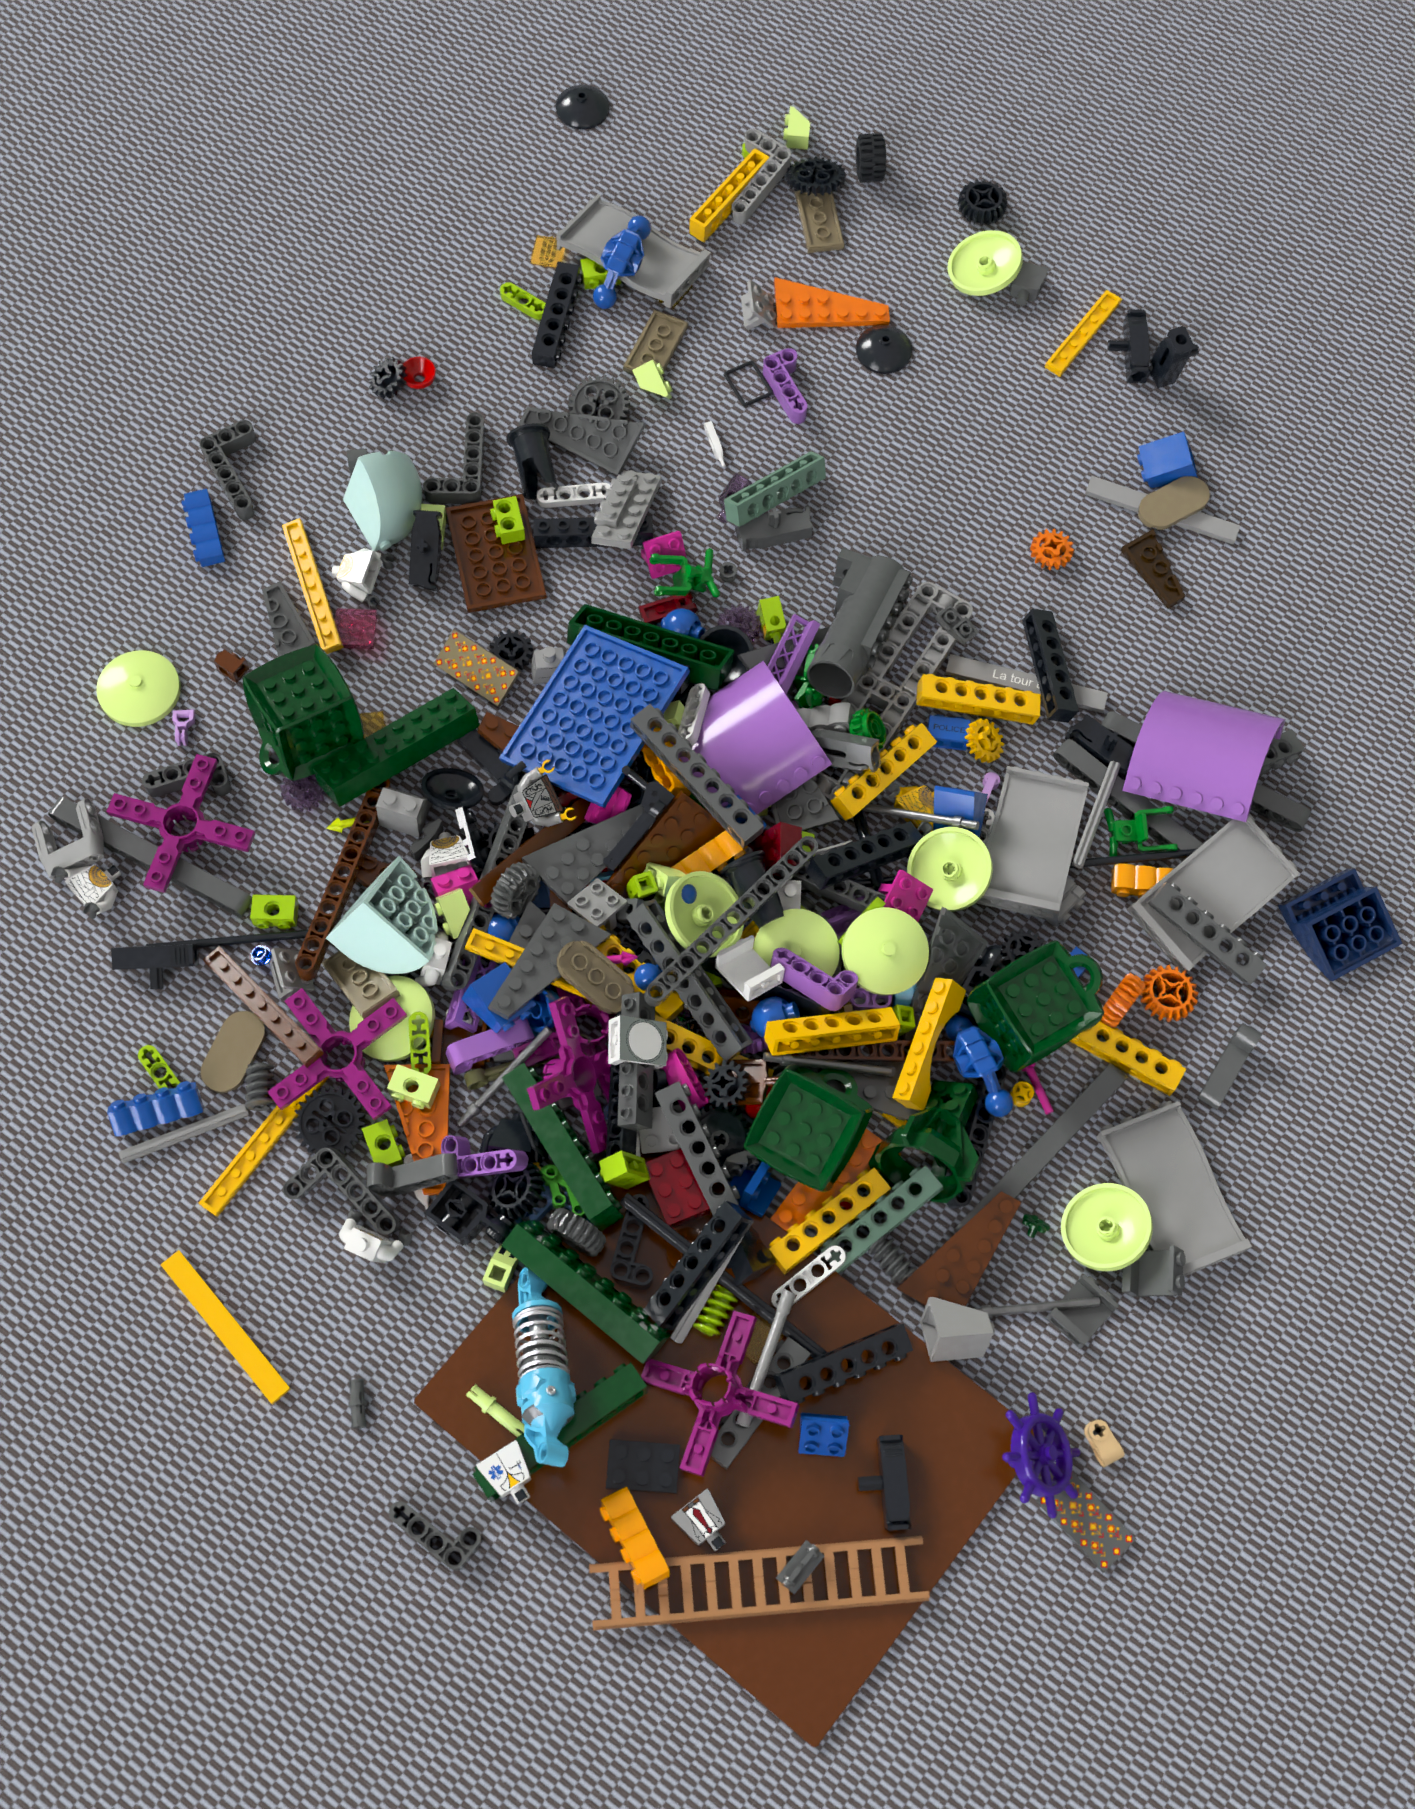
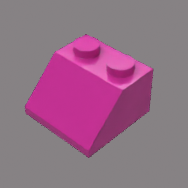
M471 864L430 878L435 897L460 888L463 890L468 906H470L473 895L469 888L478 882Z

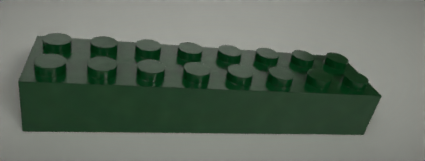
M584 604L568 623L567 644L572 645L584 625H587L676 663L690 665V683H702L707 689L718 691L732 671L735 650L591 605Z
M452 688L313 767L318 784L341 807L478 728L480 723L476 709L455 688Z
M522 1063L502 1077L503 1081L589 1221L602 1232L624 1217L620 1212V1209L623 1208L616 1196L614 1197L611 1193L609 1184L604 1182L599 1173V1168L588 1156L589 1152L577 1138L576 1131L569 1125L566 1115L557 1106L556 1102L540 1110L533 1111L527 1088L543 1081L540 1074L533 1067L529 1069L525 1063Z
M531 1219L518 1223L501 1245L642 1364L656 1356L671 1336L667 1332L668 1329L659 1327L644 1311L643 1307H637L631 1302L632 1298L624 1292L620 1293L614 1288L615 1285L611 1280L596 1273L597 1269L594 1266L581 1261L576 1251L561 1244L562 1240L559 1237L544 1230L545 1226L541 1222Z
M625 1363L614 1369V1375L610 1378H601L594 1384L595 1388L587 1393L585 1390L576 1396V1401L573 1403L574 1417L571 1422L561 1428L557 1439L563 1445H566L568 1449L647 1394V1385L632 1363L627 1366ZM524 1433L515 1439L520 1447L530 1475L546 1465L536 1461L534 1448L529 1445L524 1437ZM476 1466V1471L472 1475L492 1503L501 1496Z

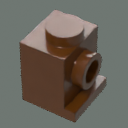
M226 650L219 652L214 660L217 670L235 683L250 669L244 657L240 658L237 654L233 652L230 654Z

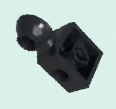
M1002 945L986 946L976 961L978 966L971 969L961 985L966 990L960 1010L956 1014L969 1018L977 1026L978 1024L968 1007L967 999L970 992L976 986L996 974L994 971L1003 957L1000 953Z
M457 1180L448 1182L424 1212L426 1218L462 1246L471 1243L484 1227L486 1228L485 1233L496 1243L502 1245L515 1227L503 1215L499 1214L496 1218L490 1214L491 1210L488 1203Z

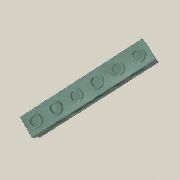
M810 451L724 499L726 520L739 527L743 526L752 519L759 517L782 502L803 492L805 489L816 485L826 478L825 458Z
M926 1165L923 1168L920 1166L915 1168L909 1174L911 1178L906 1182L902 1180L893 1186V1192L887 1197L885 1194L874 1202L876 1206L870 1211L865 1209L857 1216L859 1219L853 1225L848 1223L839 1231L841 1235L835 1240L831 1237L822 1245L824 1249L821 1250V1253L831 1246L840 1247L843 1241L852 1243V1249L846 1253L845 1263L836 1270L838 1274L842 1273L864 1255L876 1241L892 1232L943 1190L942 1184ZM913 1184H918L922 1187V1192L919 1195H912L909 1192ZM897 1198H901L905 1202L904 1207L900 1210L892 1207V1202ZM880 1212L887 1215V1220L883 1224L875 1222V1216ZM860 1227L869 1228L870 1233L868 1237L859 1238L857 1236L858 1229ZM835 1251L830 1253L832 1258L828 1260L829 1263L834 1260L837 1262L841 1260L839 1256L842 1253L840 1251L838 1253Z

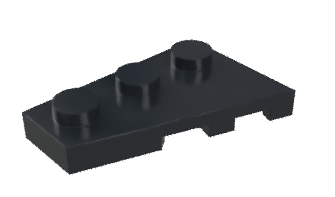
M462 806L456 809L455 812L459 828L463 835L466 836L463 844L470 852V854L466 855L467 860L484 869L489 851L486 847L484 848L482 843L484 837L476 827L475 822H477L475 814L473 811Z

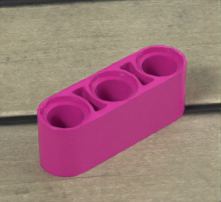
M679 1048L668 1053L666 1066L661 1068L666 1073L668 1084L671 1085L680 1080L682 1084L687 1083L692 1094L689 1098L692 1104L696 1103L700 1109L709 1100L704 1096L705 1091L689 1060ZM677 1100L684 1111L686 1108L685 1103L682 1100Z

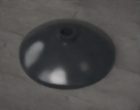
M583 84L574 85L565 89L558 96L555 105L556 114L560 121L568 127L580 130L591 129L600 125L609 114V101L607 96L596 87Z
M876 325L866 329L859 336L856 343V355L860 363L868 370L879 374H892L902 370L909 363L912 356V343L902 330L889 325Z
M719 625L707 630L700 637V640L735 650L732 671L721 686H727L747 672V669L737 655L753 651L754 647L750 638L742 630L730 625Z
M456 768L432 770L423 777L421 782L422 794L429 802L439 808L455 811L462 806L466 809L476 806L480 803L484 794V787L477 777Z

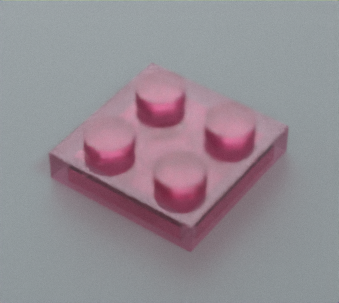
M336 608L335 623L343 648L374 649L377 610Z

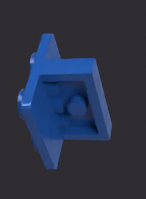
M763 1161L756 1171L744 1170L741 1177H734L730 1183L731 1186L736 1185L741 1198L738 1199V1205L759 1217H763L782 1185L770 1177L772 1174L768 1172L770 1166Z
M801 1413L798 1452L802 1454L844 1457L849 1431L847 1416Z

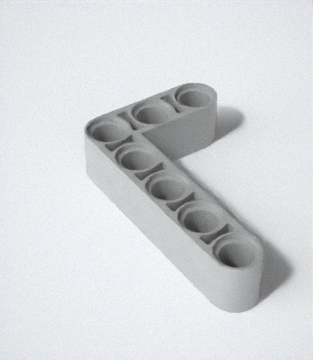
M757 129L746 131L745 149L748 153H751L756 148L769 156V159L732 203V219L737 224H744L748 221L786 174L787 168H790L791 165L790 149Z

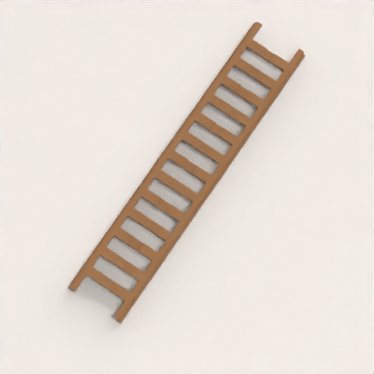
M922 1536L815 1545L825 1556L824 1564L828 1600L814 1601L812 1575L810 1574L802 1584L804 1602L790 1603L789 1590L778 1581L780 1604L766 1605L762 1559L776 1557L777 1575H779L787 1565L786 1556H794L801 1546L664 1558L668 1567L681 1566L684 1613L670 1614L667 1578L658 1582L660 1615L646 1616L644 1589L641 1584L636 1585L634 1582L636 1617L621 1618L618 1571L634 1570L630 1562L627 1564L625 1561L589 1564L590 1574L609 1572L612 1619L592 1621L593 1631L929 1601V1591L910 1593L905 1546L923 1545ZM881 1548H895L900 1594L886 1595ZM871 1549L876 1596L862 1597L857 1550ZM847 1551L852 1598L838 1599L833 1552ZM752 1559L756 1606L742 1607L738 1561ZM728 1562L731 1609L718 1610L714 1563ZM705 1564L708 1611L694 1612L690 1565Z

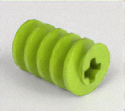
M715 1285L716 1290H713L710 1294L713 1299L708 1298L706 1301L709 1307L702 1308L701 1311L704 1315H698L697 1317L701 1324H693L694 1328L708 1336L721 1335L717 1327L726 1326L721 1319L730 1318L725 1311L734 1310L729 1303L738 1302L734 1294L719 1285Z

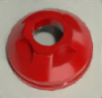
M418 356L412 357L403 363L407 368L405 372L408 376L404 380L407 381L405 384L408 387L423 389L430 386L435 380L436 369L431 360ZM419 375L425 377L422 382H416L414 378Z

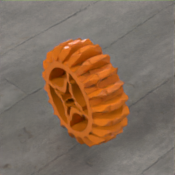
M1170 964L1165 969L1162 966H1158L1157 970L1153 968L1143 978L1145 988L1140 994L1143 996L1140 1001L1141 1003H1147L1144 1008L1145 1010H1152L1151 1017L1155 1016V1014L1159 1015V1021L1166 1017L1167 1022H1171L1172 1018L1176 1022L1181 1017L1186 1018L1188 1013L1194 1010L1193 1006L1197 1004V999L1195 998L1198 996V992L1194 991L1197 984L1190 983L1193 980V976L1187 978L1185 976L1186 970L1182 973L1178 972V966L1174 970L1171 969ZM1154 983L1157 986L1156 989L1159 993V995L1156 998L1153 993ZM1181 989L1184 993V1003L1181 1002V997L1179 996Z
M1132 973L1124 977L1103 1006L1104 1016L1101 1019L1102 1023L1111 1028L1117 1027L1145 988V982Z

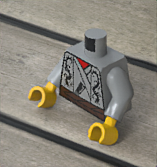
M545 760L542 763V767H536L522 777L517 786L518 792L513 795L516 803L509 806V811L514 818L522 815L525 822L532 821L535 825L545 827L562 823L565 819L569 821L576 819L577 816L567 817V812L574 810V808H567L561 814L564 810L547 774L543 775L544 772L550 773L554 770L555 766L550 770L544 767L545 763L551 760Z

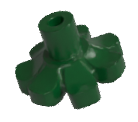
M1024 1214L1022 1218L1023 1225L1029 1227L1026 1234L1031 1238H1035L1037 1231L1045 1234L1050 1229V1225L1042 1219L1038 1220L1036 1215Z

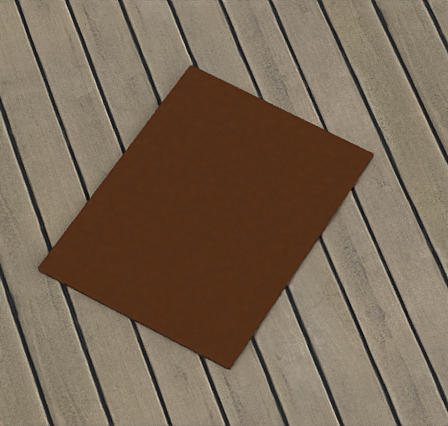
M673 1151L645 1154L641 1152V1157L644 1158L646 1163ZM646 1181L629 1189L609 1184L611 1193L614 1197L616 1196L619 1202L627 1193L632 1196L636 1194L646 1196L649 1201V1210L662 1219ZM716 1182L713 1184V1190L720 1194L725 1191V1186L721 1182ZM624 1206L620 1209L624 1217L602 1231L606 1242L597 1256H587L562 1241L561 1244L567 1249L571 1248L579 1254L581 1261L594 1266L597 1269L596 1273L611 1280L616 1290L629 1295L632 1298L631 1302L637 1307H646L649 1299L661 1287L663 1280L675 1268L667 1257V1241L645 1224L635 1263L646 1265L652 1270V1285L648 1289L640 1290L613 1281L610 1269L627 1211ZM739 1206L754 1221L751 1226L758 1232L766 1248L769 1249V1244L780 1236L782 1239L788 1234L767 1216L759 1217ZM709 1210V1215L674 1230L694 1227L702 1231L705 1224L713 1217V1214ZM632 1223L628 1225L627 1230L634 1233L639 1230V1226ZM789 1242L787 1244L788 1249L791 1251L799 1249V1245L796 1242ZM625 1245L621 1248L623 1254L628 1255L633 1251L630 1245ZM812 1253L785 1275L775 1263L759 1278L743 1285L776 1310L772 1303L773 1293L816 1259L817 1256ZM820 1264L814 1265L811 1270L814 1277H821L824 1274V1267ZM618 1267L614 1273L617 1276H624L627 1270L624 1267ZM726 1267L725 1270L735 1278L732 1269H727ZM836 1271L792 1305L790 1313L786 1318L827 1352L895 1323L901 1324ZM639 1273L636 1278L639 1282H646L649 1276L646 1273ZM519 1277L414 1399L417 1407L481 1462L504 1446L515 1441L517 1437L490 1414L483 1413L481 1411L482 1408L466 1396L469 1391H472L471 1388L475 1384L490 1397L494 1396L497 1399V1403L522 1422L521 1407L517 1406L516 1387L519 1385V1368L517 1367L515 1329L513 1328L512 1313L519 1306ZM797 1279L794 1282V1289L796 1291L802 1292L806 1289L807 1285L804 1279ZM717 1282L716 1285H719V1286L725 1288V1287L722 1286L719 1282ZM547 1285L541 1296L558 1303L562 1308L570 1381L575 1384L576 1396L585 1390L587 1393L595 1388L594 1384L601 1378H610L614 1375V1369L623 1363L626 1366L632 1363L639 1375H642L646 1362L642 1364L553 1288ZM789 1286L785 1288L787 1291L792 1292ZM734 1295L738 1302L729 1303L734 1308L733 1311L757 1318L744 1360L739 1365L736 1373L741 1379L742 1386L746 1388L754 1377L772 1325ZM725 1311L730 1318L721 1319L726 1325L725 1327H717L721 1335L708 1336L692 1325L683 1343L675 1342L670 1336L652 1359L700 1373L697 1368L699 1365L706 1363L710 1367L709 1363H716L733 1311ZM696 1318L694 1323L701 1324ZM905 1327L913 1351L906 1353V1358L899 1361H894V1359L887 1361V1366L878 1370H874V1368L866 1370L867 1374L857 1379L850 1377L846 1379V1384L835 1388H833V1385L825 1388L826 1392L813 1397L811 1394L804 1397L805 1401L799 1404L800 1406L792 1428L763 1420L727 1470L711 1458L704 1477L680 1469L699 1409L689 1395H682L646 1384L647 1394L568 1449V1460L564 1467L545 1465L530 1475L531 1480L524 1484V1487L530 1495L526 1501L599 1564L624 1562L620 1553L623 1547L619 1541H614L609 1530L612 1528L609 1520L604 1521L599 1510L602 1507L601 1499L618 1491L606 1489L610 1440L680 1444L677 1494L630 1491L663 1558L802 1546L806 1540L811 1544L819 1545L922 1536L923 1545L905 1546L910 1593L929 1591L930 1593L1016 1476L1015 1468H1012L1008 1462L1002 1459L1004 1453L1011 1452V1438L1014 1427L1006 1418V1412L1009 1409L949 1361L931 1362L926 1343ZM669 1329L667 1330V1332L672 1335L673 1331ZM781 1333L779 1341L782 1339L785 1342L787 1337ZM530 1335L524 1337L523 1340L531 1341ZM556 1337V1338H554L553 1340H555L556 1342H558V1341H559V1338ZM886 1341L882 1345V1351L884 1354L888 1351V1344ZM866 1350L861 1355L863 1362H866L868 1359ZM779 1359L777 1361L778 1367L782 1370L790 1367L786 1359ZM846 1359L841 1362L843 1371L848 1367ZM825 1367L820 1372L822 1380L826 1379L828 1375ZM718 1375L707 1381L702 1392L703 1400L712 1402V1405L720 1399L726 1401L724 1396L728 1390L729 1382L726 1381L728 1377ZM804 1376L799 1382L802 1389L807 1385V1380ZM767 1377L765 1378L764 1386L771 1389L776 1386V1382L773 1378ZM801 1413L847 1416L849 1431L845 1456L799 1453ZM724 1434L721 1437V1441L724 1445L730 1446L734 1443V1437L731 1434ZM900 1434L903 1435L912 1529L888 1531L884 1526L881 1490L859 1492L858 1477L880 1475L877 1438L884 1435ZM706 1489L709 1490L725 1522V1526L718 1532L726 1543L717 1551L713 1550L707 1540L700 1546H697L671 1520L672 1515ZM881 1548L886 1595L900 1594L895 1548ZM871 1549L857 1550L862 1597L876 1596ZM847 1551L833 1552L838 1599L852 1598ZM786 1556V1564L793 1556ZM776 1557L763 1558L766 1605L780 1604L779 1586L776 1579L778 1576ZM823 1558L811 1573L814 1601L828 1600ZM752 1559L738 1561L742 1607L756 1606ZM728 1562L714 1563L718 1610L731 1609ZM705 1564L690 1565L694 1612L708 1611ZM681 1566L668 1567L670 1576L667 1577L670 1614L684 1613ZM633 1570L618 1571L619 1581L634 1593V1581L631 1575ZM658 1583L644 1589V1600L651 1609L660 1615ZM803 1585L795 1594L789 1590L790 1603L804 1602ZM923 1602L685 1622L670 1625L810 1746L817 1747Z

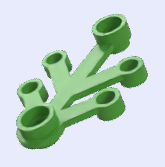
M555 1165L542 1167L540 1171L544 1174L542 1177L546 1181L544 1185L550 1188L552 1206L556 1209L565 1206L566 1197L560 1193L558 1186L560 1185L567 1191L572 1212L583 1218L585 1216L584 1211ZM560 1199L563 1202L557 1203L555 1200ZM579 1209L582 1213H576L575 1210Z

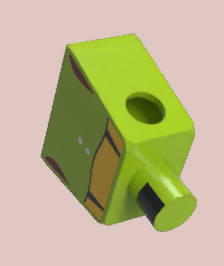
M775 596L759 600L756 615L765 641L771 640L772 644L778 643L786 630L780 597Z

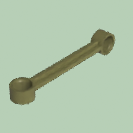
M580 1034V1037L588 1039V1043L591 1041L588 1036ZM557 1055L531 1067L535 1068L545 1065L550 1060L559 1059L560 1056ZM513 1061L488 1069L479 1068L467 1072L464 1075L467 1088L475 1090L496 1080Z

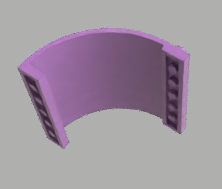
M764 661L709 697L698 740L692 746V749L697 754L700 753L705 758L706 764L719 773L720 779L734 789L735 795H739L756 814H759L832 765ZM687 757L679 758L682 760V762L689 761ZM700 772L693 773L695 777L703 776ZM714 787L707 788L711 793L717 792V789ZM724 802L721 805L725 807L728 803Z
M1162 691L1151 705L1141 727L1130 760L1123 791L1247 822L1254 792L1273 739L1281 738L1286 719Z

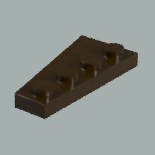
M1152 529L1122 546L1121 552L1166 608L1169 609L1183 601L1185 594L1176 575H1173L1169 560H1166L1162 552L1163 548L1158 543L1155 537L1156 533Z

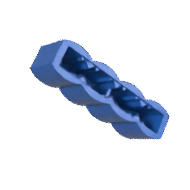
M207 488L185 493V500L181 502L184 512H188V517H185L188 529L192 528V533L189 536L192 545H196V550H193L196 562L200 561L202 567L226 562Z
M185 1081L179 1083L176 1088L168 1089L163 1087L156 1090L154 1094H138L130 1101H114L111 1103V1106H108L107 1114L115 1137L200 1114L203 1112L204 1105L196 1082L190 1083Z

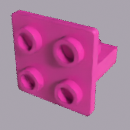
M680 531L644 541V549L640 550L642 558L648 564L652 579L679 571L681 565L651 564L649 560L651 554L684 556L687 558Z
M619 785L605 808L591 802L584 819L598 824L625 812L630 804L632 794Z
M899 870L893 883L881 884L878 892L886 896L884 900L886 903L884 905L885 908L901 910L919 922L933 889L904 870Z

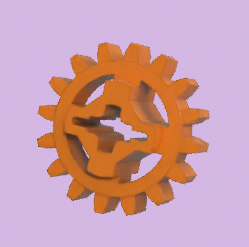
M1045 529L1044 534L1038 532L1037 537L1033 538L1030 547L1032 551L1031 557H1036L1035 564L1041 562V568L1046 565L1048 570H1051L1053 566L1056 570H1059L1060 565L1065 567L1067 562L1071 561L1074 552L1072 548L1073 542H1068L1069 536L1063 537V531L1058 534L1055 529L1052 530V533H1049L1047 529Z

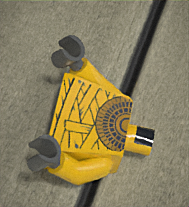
M891 783L885 789V791L891 793L889 796L891 800L897 797L894 808L934 814V792H931L927 786L899 787L897 784ZM903 818L906 822L911 821L920 834L924 832L923 837L933 831V822Z

